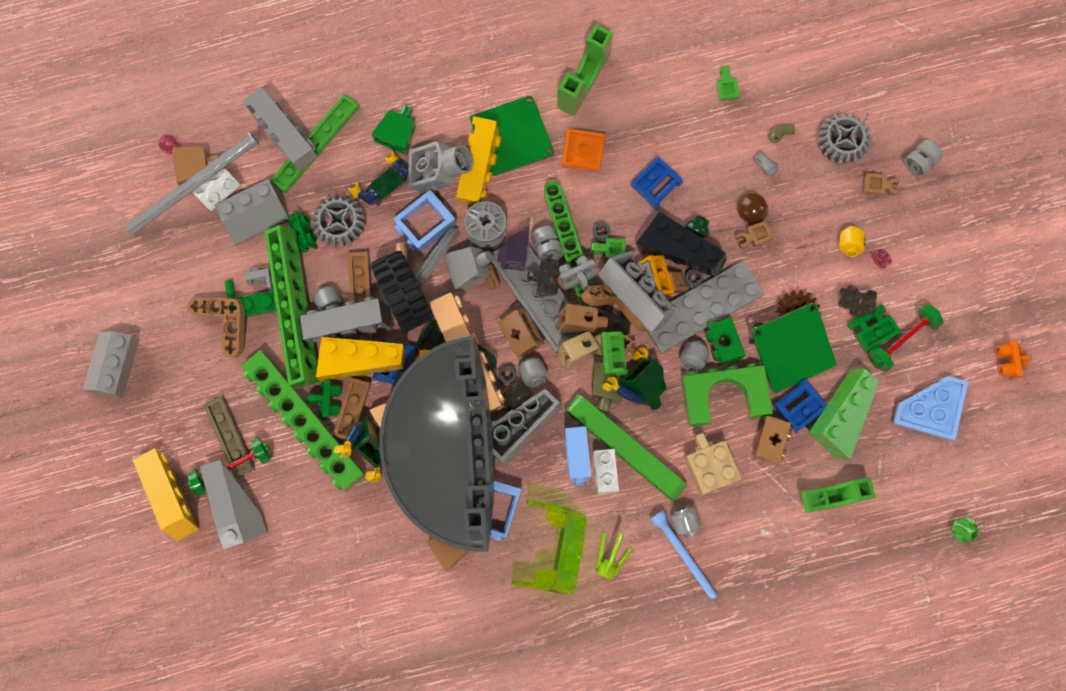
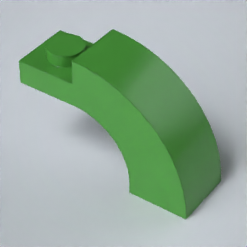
M871 477L800 493L805 513L827 510L876 498Z

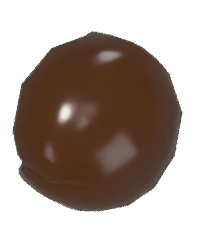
M749 193L738 201L737 212L739 217L748 223H760L768 214V205L764 197L757 193Z

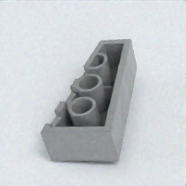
M262 87L243 100V103L256 121L298 171L317 158L314 152L316 147L309 139L306 141L303 138L305 135L298 126L294 127L292 125L293 120L287 113L283 114L279 103L276 100L273 101Z
M632 250L609 258L598 274L604 284L612 289L617 298L625 303L631 313L638 317L645 328L651 332L663 328L676 311L661 291L656 290V282L653 278H648L644 273L646 268L642 263H637L635 260L637 255Z
M368 297L364 302L359 303L356 301L347 302L342 307L329 306L326 307V310L320 312L318 310H311L306 312V315L300 316L303 340L309 343L321 342V337L338 338L340 334L342 337H353L359 331L362 333L368 332V334L376 333L377 328L385 327L386 331L394 330L390 306L377 297Z
M546 389L522 403L523 405L507 412L502 418L491 422L493 456L504 467L562 410L560 402Z

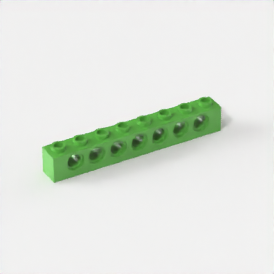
M278 225L264 231L288 385L307 387L320 381L316 378L318 365L314 343L303 340L300 316L306 315V312L309 310L296 231L293 228Z
M261 350L241 365L245 370L243 374L249 382L254 380L258 385L255 388L262 397L265 395L270 400L268 405L275 413L279 411L283 416L280 419L286 427L289 428L291 426L296 431L293 434L300 443L305 442L308 446L306 449L308 454L313 459L315 457L321 462L319 467L326 475L330 473L333 476L332 483L338 490L343 489L347 492L365 477V474L350 456L340 458L342 452H334L335 447L340 444L293 387L288 385V381ZM263 372H268L267 379L261 381L260 375ZM281 387V392L277 396H273V389ZM288 402H293L292 410L285 411V405ZM301 417H306L305 425L299 427L297 425L298 420ZM319 433V439L316 442H311V434ZM326 448H331V456L324 458L323 451ZM344 463L345 470L342 473H336V466Z

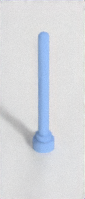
M662 510L650 519L652 524L657 526L658 529H662L709 598L715 599L717 593L668 525L667 514Z

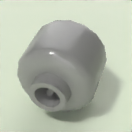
M334 287L319 288L313 298L319 312L326 310V307L343 306V300Z
M701 341L688 342L685 344L680 356L683 367L692 372L703 369L709 357V350Z
M527 357L522 360V364L518 368V373L526 386L537 388L546 382L548 372L541 359Z
M688 505L675 509L673 511L674 514L671 516V521L676 533L680 536L686 535V538L697 535V530L700 529L702 523L696 509Z

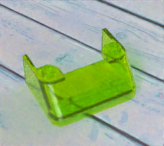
M527 499V507L547 510V522L551 526L561 528L553 570H539L535 574L533 584L512 580L511 585L560 595H570L576 588L587 518L579 511Z

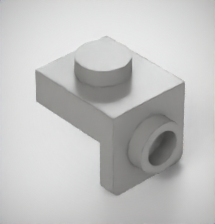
M253 268L250 272L244 273L245 280L250 286L267 283L269 291H274L271 271L268 268Z

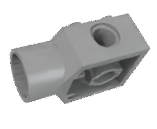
M438 141L409 150L408 188L425 194L429 190L436 191L453 186L456 176L468 173L473 168V157L470 150L464 145L450 147Z

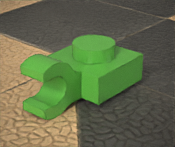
M729 66L721 67L719 71L721 80H717L716 83L719 101L739 99L737 78L731 79Z
M606 238L605 244L592 243L591 255L605 254V260L626 253V239Z

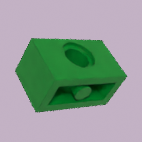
M732 317L708 325L705 336L708 343L711 342L714 349L712 350V356L715 362L718 361L719 366L744 358L745 352ZM719 339H726L729 346L724 347L720 345Z

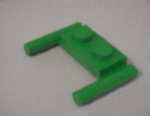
M226 280L227 299H235L233 280ZM274 291L236 297V299L244 303L245 318L277 312ZM228 306V310H237V306Z

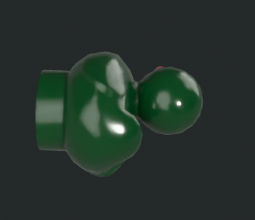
M695 215L694 219L687 221L685 228L701 238H706L710 232L708 228L710 221L702 216Z

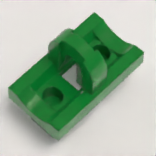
M324 380V383H321L320 395H309L306 399L307 403L320 404L319 419L321 420L338 416L340 413L339 404H329L330 397H340L341 386L330 384L331 380Z

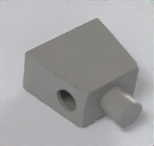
M468 247L445 254L454 290L468 291L489 275L487 264L493 261L490 251L483 252L480 248Z

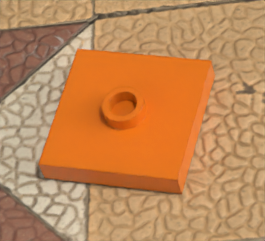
M567 128L561 167L600 173L606 134Z

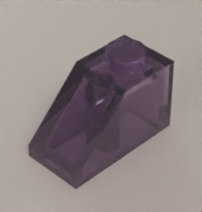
M524 227L503 244V250L498 252V262H501L502 269L526 270L530 227Z

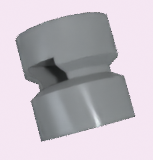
M924 140L916 148V151H912L904 159V163L912 174L923 177L931 169V166H935L943 158V153L934 142Z
M553 226L540 227L531 234L533 245L536 248V253L541 263H552L563 256V249L558 241L556 229Z

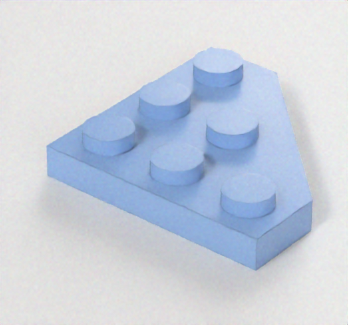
M948 376L897 404L892 424L949 441H955L968 382Z

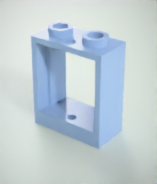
M431 190L393 218L396 232L400 236L404 235L408 239L406 241L408 246L413 251L416 249L419 253L442 237L450 227L456 225L453 215ZM428 203L443 222L418 241L403 222Z
M586 426L565 428L564 435L569 483H574V486L587 485L592 476Z
M494 481V492L514 497L504 531L491 528L490 538L502 541V538H508L522 490Z

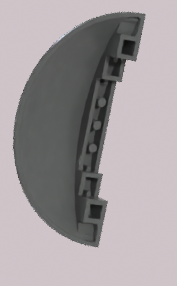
M468 336L447 341L434 347L413 362L394 386L384 409L379 435V450L384 477L390 492L403 513L419 529L446 545L462 550L488 552L494 493L492 427L485 376L475 336Z

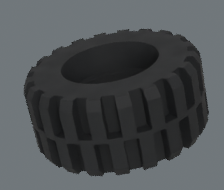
M395 251L372 262L370 267L402 332H409L432 320L434 316L402 251Z

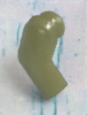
M776 125L769 133L770 142L778 143L784 135H794L795 125Z

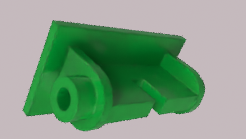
M294 210V214L289 216L288 222L290 227L295 229L296 234L300 233L296 236L298 249L301 253L308 252V248L318 249L317 239L310 227L309 217L306 213Z

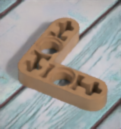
M605 284L588 286L581 295L583 301L590 306L616 303L637 330L641 332L647 331V328L644 327L638 317L631 313L630 309L623 301L617 298L609 286Z
M192 298L188 302V310L192 315L223 317V353L227 357H239L244 349V303L239 299ZM215 302H218L220 305V310L217 313L212 309ZM197 304L206 305V309H197L195 306ZM227 306H237V310L226 309ZM233 322L237 325V331L234 334L230 331V325ZM230 346H235L236 350H230Z

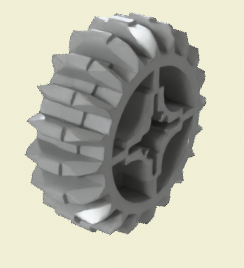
M842 112L839 117L834 114L831 119L827 118L818 132V137L820 138L817 140V144H821L820 151H826L824 157L829 155L831 157L830 162L836 159L838 165L842 161L845 165H848L850 161L853 164L856 163L857 159L860 160L864 157V154L869 150L868 147L871 145L869 140L871 134L867 133L869 127H863L865 120L859 122V117L851 118V113L847 117ZM830 132L833 134L832 137L835 139L834 144L830 139ZM854 134H856L858 138V145L856 144L857 141L854 139Z
M334 195L332 196V201L325 198L326 204L319 202L318 205L321 209H314L316 215L311 218L314 221L311 226L315 229V236H319V241H325L326 246L332 243L333 248H336L338 243L341 248H344L345 242L352 245L351 239L358 241L356 234L362 235L363 231L360 228L365 227V223L362 222L365 220V216L362 214V208L358 207V203L356 201L352 203L350 197L345 200L342 195L339 197V200ZM336 209H342V210L339 211V212H334V211H333V210H336ZM353 214L354 221L351 228H349L347 222ZM326 216H328L330 221L328 222L327 227L324 229V219ZM334 218L338 221H342L343 225L338 222L335 223ZM339 231L344 232L343 234L334 235L336 232Z

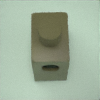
M595 362L592 398L599 399L597 407L599 411L609 413L611 403L620 404L622 396L618 395L614 389L612 391L604 390V383H609L611 386L612 384L607 381L609 377H604L603 363ZM622 375V376H609V377H615V378L617 379V381H618V385H621L620 380H621L625 375Z

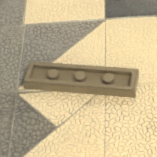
M220 396L203 404L228 464L248 455L224 397ZM251 459L231 469L236 479L255 470Z

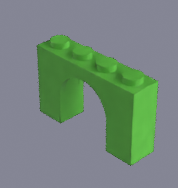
M595 24L586 40L585 54L576 74L573 76L567 72L558 88V109L572 116L576 115L611 54L613 32Z
M758 363L746 365V368L738 369V366L727 367L725 371L709 369L703 374L693 371L685 373L686 376H683L681 379L688 427L704 426L711 423L708 393L714 385L723 382L734 384L741 389L746 399L749 420L765 418L773 414L764 365L758 366Z

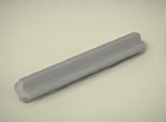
M450 227L415 274V278L420 286L425 283L459 235L457 228Z

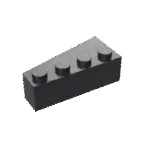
M661 212L657 213L636 242L637 249L640 252H646L654 256L664 255L665 259L673 261V263L682 264L712 276H716L727 261L725 252Z

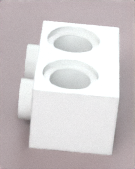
M224 168L192 191V193L207 209L212 211L215 208V204L223 201L240 184Z
M615 449L594 451L593 462L597 495L618 493Z

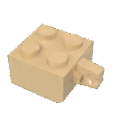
M704 433L694 437L698 447L694 448L695 453L685 457V462L700 497L742 480L726 441L713 445L712 441L707 442Z

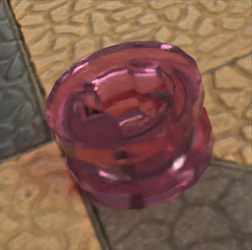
M168 134L163 135L158 143L159 147L166 154H172V147L179 146L177 140ZM165 143H172V146H166Z
M880 249L878 254L874 253L872 255L873 261L881 269L886 268V264L890 265L892 263L890 255L884 249Z

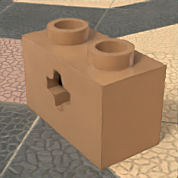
M516 309L499 321L501 331L507 337L511 344V350L517 357L527 356L545 344L527 309Z
M766 416L761 425L753 458L775 465L780 463V461H784L787 449L784 446L786 441L790 440L792 429H789L791 423ZM772 437H775V441L778 442L775 445H772V441L769 440Z

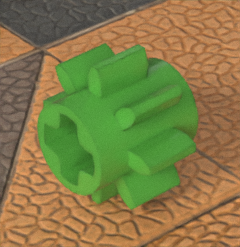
M969 517L957 519L952 526L953 536L956 537L955 540L962 544H965L966 541L974 542L979 535L978 525L975 524L976 521Z

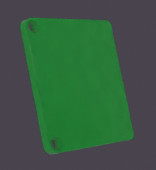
M526 96L470 116L473 130H475L474 124H472L473 116L497 121L502 141L500 147H497L495 154H497L496 164L491 166L490 172H492L493 177L549 158L554 154L539 111L531 96ZM531 99L532 102L527 103L526 100ZM551 150L552 153L547 154L546 151Z
M814 303L802 306L752 330V337L761 362L765 367L771 390L774 393H778L800 383L804 379L806 380L835 367L837 364L818 307ZM814 305V309L810 311V307ZM759 330V334L755 336V332Z

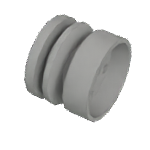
M482 201L475 203L468 209L465 214L464 225L468 241L471 245L485 251H492L500 247L507 236V221L501 207L493 202ZM489 221V223H486L485 226L482 225V223Z

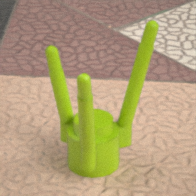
M602 532L598 562L595 567L598 568L596 574L610 580L618 575L620 568L632 552V548H629L616 566L614 559L624 537L623 532L620 533L610 559H604V562L602 561L606 532Z

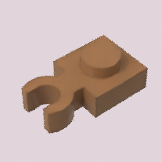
M866 173L863 194L884 196L885 191H887L890 195H897L899 190L893 189L892 185H898L900 180L891 179L886 181V175Z
M766 220L747 227L746 231L748 234L739 233L735 237L736 240H745V243L739 246L740 249L747 248L749 243L757 247L773 240V235Z

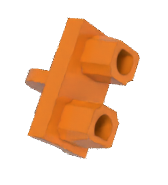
M1011 340L995 348L997 358L1006 357L1007 364L999 365V376L1009 377L1010 380H1016L1018 377L1023 376V370L1028 369L1027 362L1032 361V356L1025 355V350L1019 349L1018 340Z

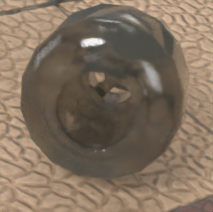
M522 382L520 384L513 383L503 393L505 399L504 407L508 411L523 405L522 403L532 398V391Z

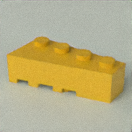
M474 116L472 121L475 127L474 134L470 133L468 139V148L473 157V168L470 172L461 174L456 194L458 203L469 206L486 201L488 194L486 186L492 180L491 166L496 164L497 154H495L497 147H500L502 141L497 121Z
M321 337L316 378L323 382L324 380L342 379L356 375L362 376L376 372L404 369L406 348L403 344Z
M154 448L134 459L133 463L160 529L176 541L198 531L199 527L184 499L181 489L178 487L176 476L168 466L170 462L166 454H161Z

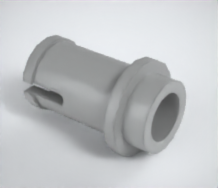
M764 152L758 154L757 158L754 159V162L765 171L766 176L772 177L779 170L778 164L773 163Z

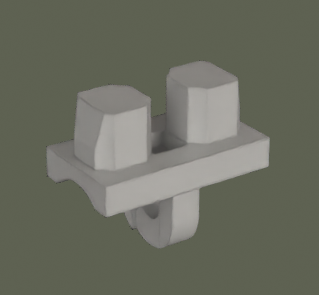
M582 256L576 260L577 267L571 269L569 264L559 267L562 286L565 290L577 284L580 285L583 291L588 287L587 280L598 275L593 259L589 260L586 256Z

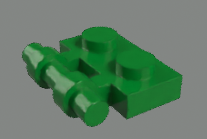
M883 304L871 307L867 313L861 316L857 315L853 318V321L847 324L850 330L860 329L861 332L856 334L855 337L865 353L902 332L891 315L885 318L882 317L881 313L886 311ZM874 319L876 323L868 327L865 322Z

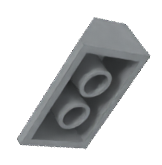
M269 179L214 205L236 246L289 220Z
M113 331L99 332L83 390L123 399L139 340L128 334Z

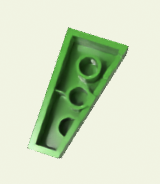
M851 369L809 431V434L835 459L851 460L879 381L867 369Z

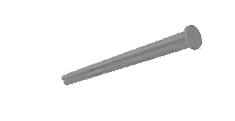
M248 132V136L127 224L128 232L132 235L136 234L253 146L260 145L258 140L251 132Z

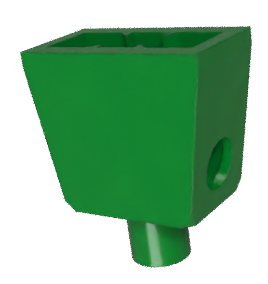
M405 105L402 106L399 113L389 110L371 134L374 142L407 156L416 129L414 120L410 118L413 110Z

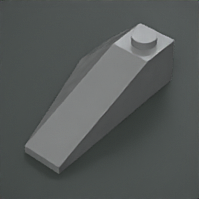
M218 460L200 466L216 530L223 549L244 543L266 533L267 529L261 511L236 482L235 477L225 464Z

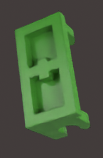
M602 332L601 345L604 377L626 375L624 335L622 332Z

